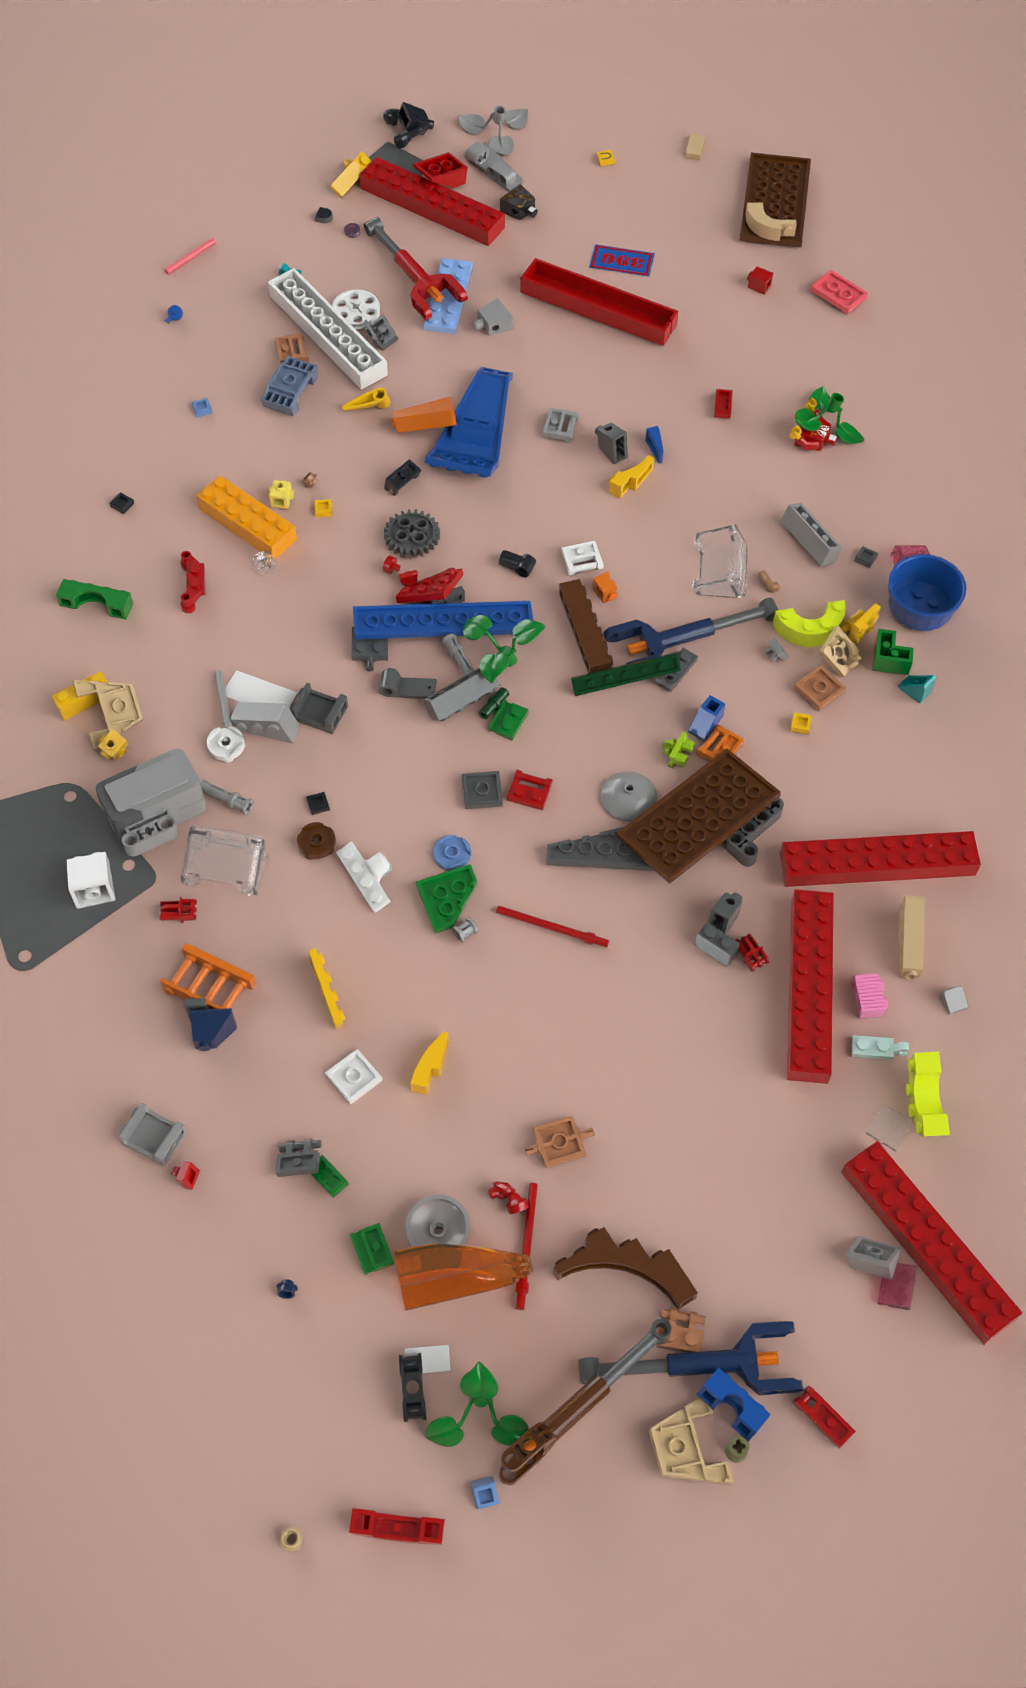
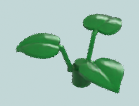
M824 386L816 389L809 397V400L814 398L817 401L815 409H821L819 415L815 416L811 410L806 408L799 409L795 413L794 419L800 427L808 431H816L821 427V422L818 419L825 412H838L836 436L846 444L861 443L865 440L851 424L847 422L840 424L841 411L843 410L841 405L844 402V397L839 393H833L830 397Z
M477 615L467 620L463 626V634L467 639L473 641L480 639L485 633L498 649L499 653L496 652L495 655L487 654L479 663V668L484 678L493 683L507 667H511L517 662L514 654L517 652L515 648L516 642L519 645L530 643L544 630V624L529 619L516 624L512 631L515 636L512 638V648L509 646L500 647L487 631L492 627V621L484 615Z
M479 1361L460 1381L461 1391L470 1397L460 1421L456 1424V1421L450 1416L437 1418L427 1426L425 1436L428 1440L445 1447L459 1444L464 1436V1432L460 1427L463 1425L473 1403L477 1407L489 1405L493 1423L496 1425L492 1428L491 1435L501 1444L512 1445L529 1430V1426L526 1421L516 1415H506L500 1421L497 1420L492 1398L498 1392V1383L493 1374Z

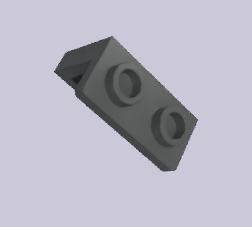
M384 315L371 324L367 319L364 321L367 326L365 330L370 336H373L371 340L376 347L380 346L383 351L399 339Z

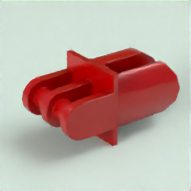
M180 897V900L160 901L161 914L159 920H181L182 923L184 921L196 920L195 912L197 908L195 905L197 900L182 899Z
M751 933L741 937V940L736 939V942H739L738 951L744 958L743 963H746L750 971H755L756 967L761 968L764 963H770L768 956L763 950V946L760 947Z

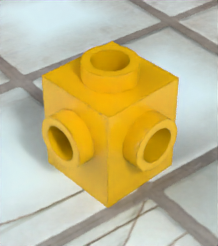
M111 729L107 735L104 734L101 737L98 747L102 750L100 752L101 755L108 760L112 758L116 761L117 758L120 759L124 756L126 747L130 743Z

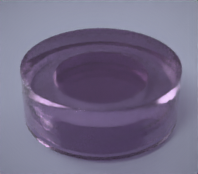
M356 223L347 224L344 227L345 235L349 238L359 236V225Z

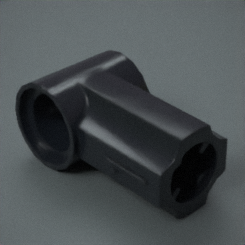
M507 550L502 551L499 559V565L515 570L519 576L524 578L530 575L536 564V559L529 554L521 556Z

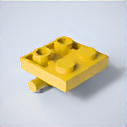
M875 603L866 613L860 609L843 623L842 631L844 633L848 630L850 631L848 637L854 644H859L864 638V634L866 632L869 634L875 627L874 623L880 616L878 613L881 607Z

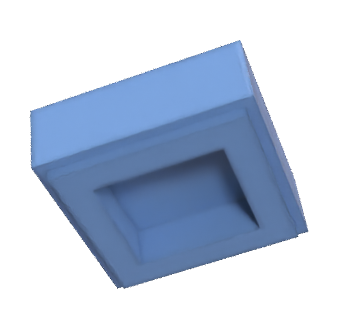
M208 398L192 402L196 418L212 414Z

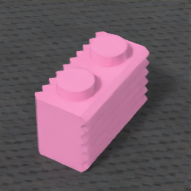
M878 973L854 975L852 986L859 1018L882 1017L886 1009H888V1000L883 996L882 992L884 991L883 980L879 979Z

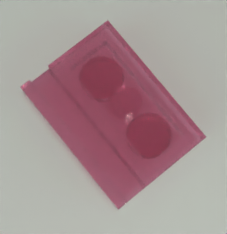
M897 1263L892 1280L882 1277L878 1305H888V1307L910 1310L917 1266Z

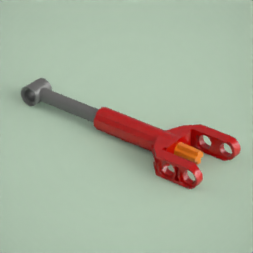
M379 217L363 224L367 235H375L394 255V261L415 283L410 294L413 308L424 320L432 318V312L425 299L432 297L435 302L441 303V299L444 296L440 292L445 288L458 302L462 303L468 300L467 292L451 274L428 275L405 249H400L385 233L383 223Z

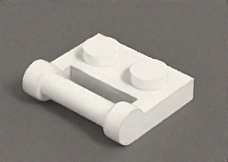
M595 541L561 548L569 576L575 575L578 572L592 569L601 570L604 568ZM595 559V562L573 566L575 563Z

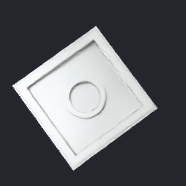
M358 1049L325 1072V1076L350 1105L383 1081L381 1075Z

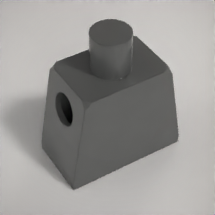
M608 423L604 426L600 425L595 429V434L598 436L599 449L613 464L628 458L626 431L613 423Z
M736 892L732 893V895L724 893L711 910L708 920L710 925L713 924V927L727 934L738 917L742 905V896Z

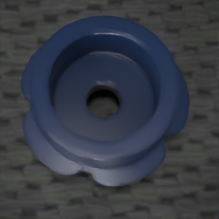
M289 1279L282 1280L276 1285L277 1295L284 1299L293 1298L295 1291L298 1290L297 1285Z

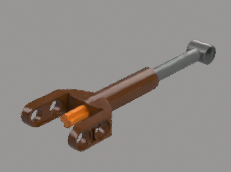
M663 1318L655 1320L650 1332L601 1377L598 1375L592 1377L544 1422H539L532 1426L507 1448L501 1458L502 1467L499 1472L501 1482L508 1486L517 1483L545 1457L556 1441L611 1392L609 1387L656 1344L666 1343L672 1330L670 1322ZM659 1327L663 1328L666 1331V1334L659 1335L656 1333L655 1329ZM529 1438V1441L523 1446V1441ZM514 1454L505 1462V1458L507 1455ZM533 1457L532 1463L526 1464ZM503 1471H516V1477L508 1480L503 1476Z

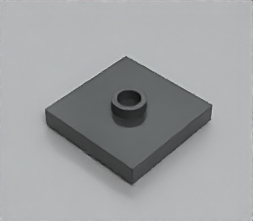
M499 771L462 774L465 809L503 806Z

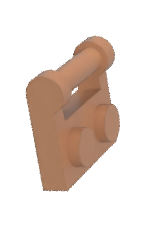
M298 333L275 337L280 364L288 356L309 362V356L304 346L305 339L303 334ZM296 342L298 344L300 354H295L293 343Z

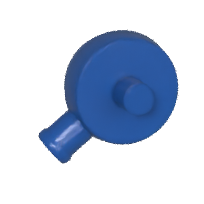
M177 305L170 306L167 312L168 318L165 321L169 324L172 320H180L183 316L181 307Z

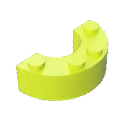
M845 600L828 602L825 614L815 620L800 617L793 608L775 611L773 626L782 638L792 644L803 647L824 645L833 628L836 626L842 627L846 612Z
M939 1052L914 1053L907 1062L909 1084H906V1095L910 1096L908 1113L910 1117H913L916 1133L922 1137L950 1135L948 1116L942 1109L939 1097V1078L942 1073Z

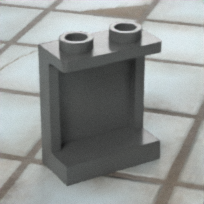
M306 683L304 688L300 689L298 699L292 703L290 711L297 722L333 734L348 708L347 696L343 694L335 698L312 690L311 684Z

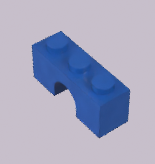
M719 1367L696 1394L712 1410L720 1403L731 1405L736 1412V1420L731 1427L748 1442L771 1415L763 1405L756 1402L744 1388L736 1384Z

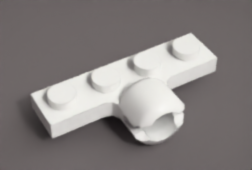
M352 841L336 852L375 913L391 902L380 885V879L391 872L392 866L381 852L376 853L368 860H364Z

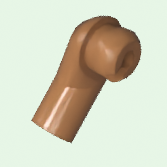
M762 570L758 573V577L769 592L774 593V591L779 590V583L772 582L766 571Z

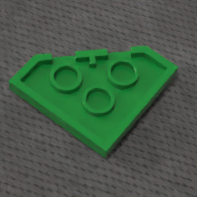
M471 864L416 881V887L434 934L454 927L476 887L477 879Z

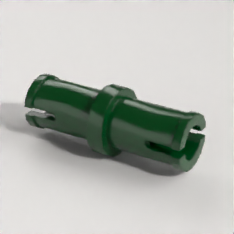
M501 687L493 697L487 700V704L479 711V715L487 720L495 710L501 707V703L509 696V691Z

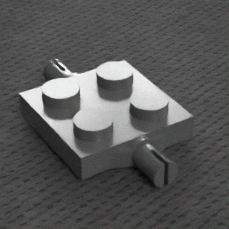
M352 627V660L366 662V670L369 671L370 665V671H373V662L388 661V638L355 639L354 627Z

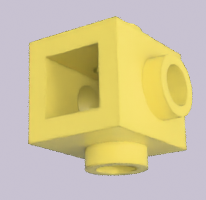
M273 481V485L269 487L268 491L271 507L289 508L290 500L294 498V489L291 488V482Z

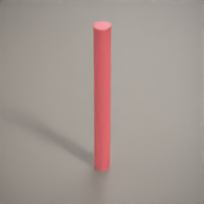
M211 238L165 269L166 274L169 275L214 245L216 240Z

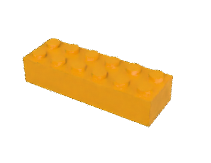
M221 475L196 495L198 507L201 511L273 561L297 540L296 528L293 524Z

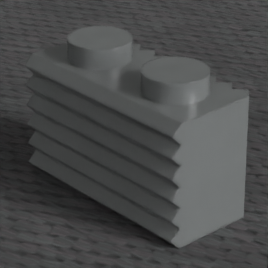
M707 922L697 934L695 946L725 966H728L737 955L739 942L733 940L732 937L729 938V935L719 931V929L713 927V924L710 925Z

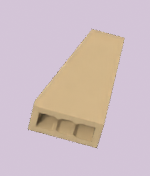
M905 895L898 911L899 977H905L906 979L919 978L923 971L925 897Z

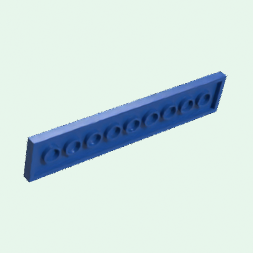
M531 601L353 606L355 639L444 637L452 633L456 636H464L463 626L465 622L477 615H484L491 619L492 627L487 630L491 635L513 634L512 631L516 624L527 619L533 620Z

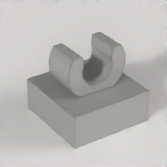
M775 638L769 641L771 647H768L765 653L769 655L773 652V655L769 658L772 662H775L778 657L783 661L789 657Z

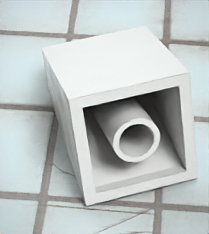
M95 852L92 855L76 856L73 859L67 860L68 888L77 909L116 900L110 863L106 852Z

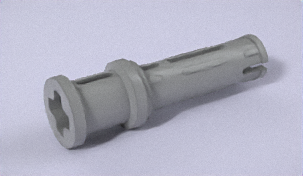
M453 633L442 639V644L447 647L449 656L456 660L466 676L474 671L464 654V647L456 640L457 636Z
M205 780L200 782L203 793L227 803L232 809L241 810L245 815L251 812L254 805L253 799H246L240 796L238 792H228Z

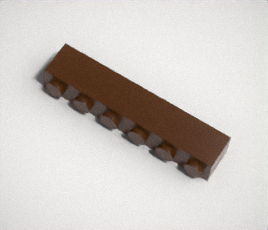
M580 579L559 583V596L588 673L611 668L613 658L612 655H608V645L606 640L603 641L601 627L597 626L596 613H592V603L586 597L587 590L585 585H582Z

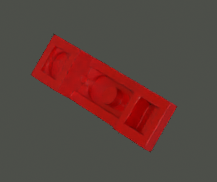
M352 1508L349 1533L389 1541L442 1545L445 1519L399 1516Z

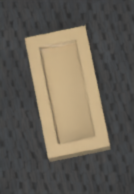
M691 133L685 158L700 160L705 144V135Z

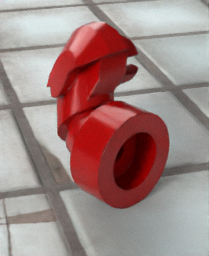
M495 1181L492 1183L493 1187L488 1189L491 1199L496 1197L498 1199L508 1198L509 1202L506 1207L509 1214H515L529 1208L526 1198H522L516 1193V1189L507 1182Z

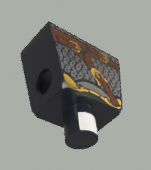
M520 184L500 198V211L515 219L522 220L527 215L534 218L537 215L538 210L535 208V197Z

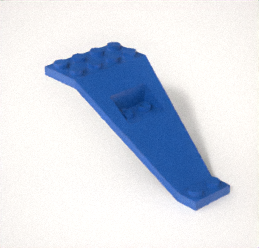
M481 367L477 371L455 410L457 425L445 427L434 448L425 456L426 464H430L431 467H446L450 471L460 470L464 474L474 473L483 478L490 477L494 473L499 463L508 385L513 378V373Z

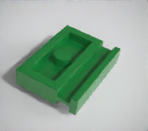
M504 700L490 723L488 731L496 732L497 735L512 741L529 714V709Z
M380 1223L350 1234L365 1276L373 1271L376 1272L394 1265Z

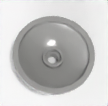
M620 772L606 780L602 786L600 798L603 808L610 816L621 821L631 822L657 802V792L655 786L647 777L636 772Z
M445 1195L425 1197L418 1201L408 1213L405 1225L407 1239L412 1247L432 1244H455L462 1249L470 1234L468 1213L463 1205L452 1197ZM439 1228L442 1230V1233L436 1234L434 1231Z

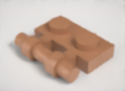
M671 1308V1310L662 1309L661 1318L669 1319L672 1330L667 1342L657 1344V1347L686 1353L701 1352L704 1331L696 1330L695 1326L696 1324L705 1325L706 1316L697 1315V1312L692 1311L690 1313L679 1312L675 1308ZM676 1320L689 1322L688 1328L675 1326ZM659 1327L658 1334L665 1335L666 1331Z

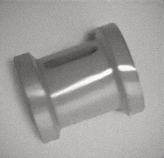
M470 917L466 919L465 923L452 928L455 936L461 943L469 935L479 932L475 922Z

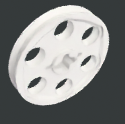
M349 290L343 292L335 298L332 304L341 315L347 316L344 319L354 329L366 328L367 326L364 322L366 319L371 324L380 316V303L376 296L368 291ZM356 296L358 299L353 300L351 297ZM345 304V306L339 307L338 305ZM374 312L375 314L368 315L367 313ZM356 319L362 320L361 322H354Z

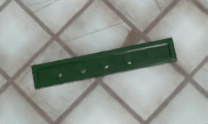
M675 652L571 677L574 695L579 696L682 670L678 653Z

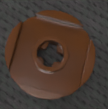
M309 823L302 828V831L297 836L298 848L306 859L324 858L334 852L336 845L335 833L331 827L328 828L323 823ZM314 838H318V840H321L317 844L312 843L314 841Z

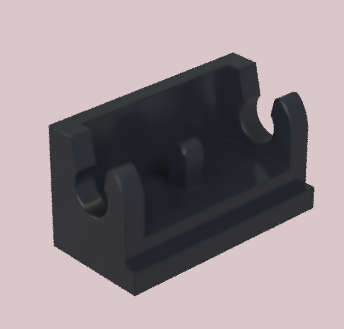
M409 459L386 478L384 489L389 491L391 488L393 490L392 494L395 496L413 478L416 479L422 470Z

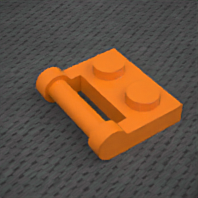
M715 725L712 729L713 732L705 743L696 750V754L710 761L726 748L735 754L743 744L744 739L720 725ZM718 736H722L723 738L716 745L713 751H709L708 749L712 746V744L715 742Z

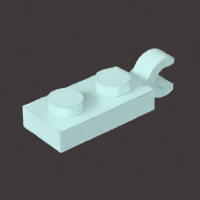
M852 1035L851 1057L893 1060L894 1055L907 1056L909 1051V1043L900 1042L894 1044V1038Z

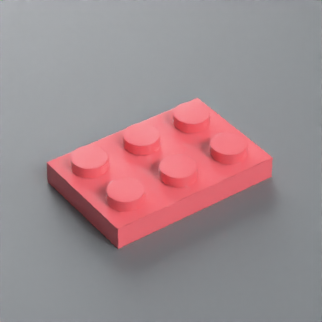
M833 270L827 272L811 285L810 291L846 314L850 313L868 296V292Z

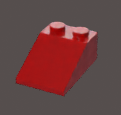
M449 152L413 164V167L431 182L453 188L466 184L468 167Z

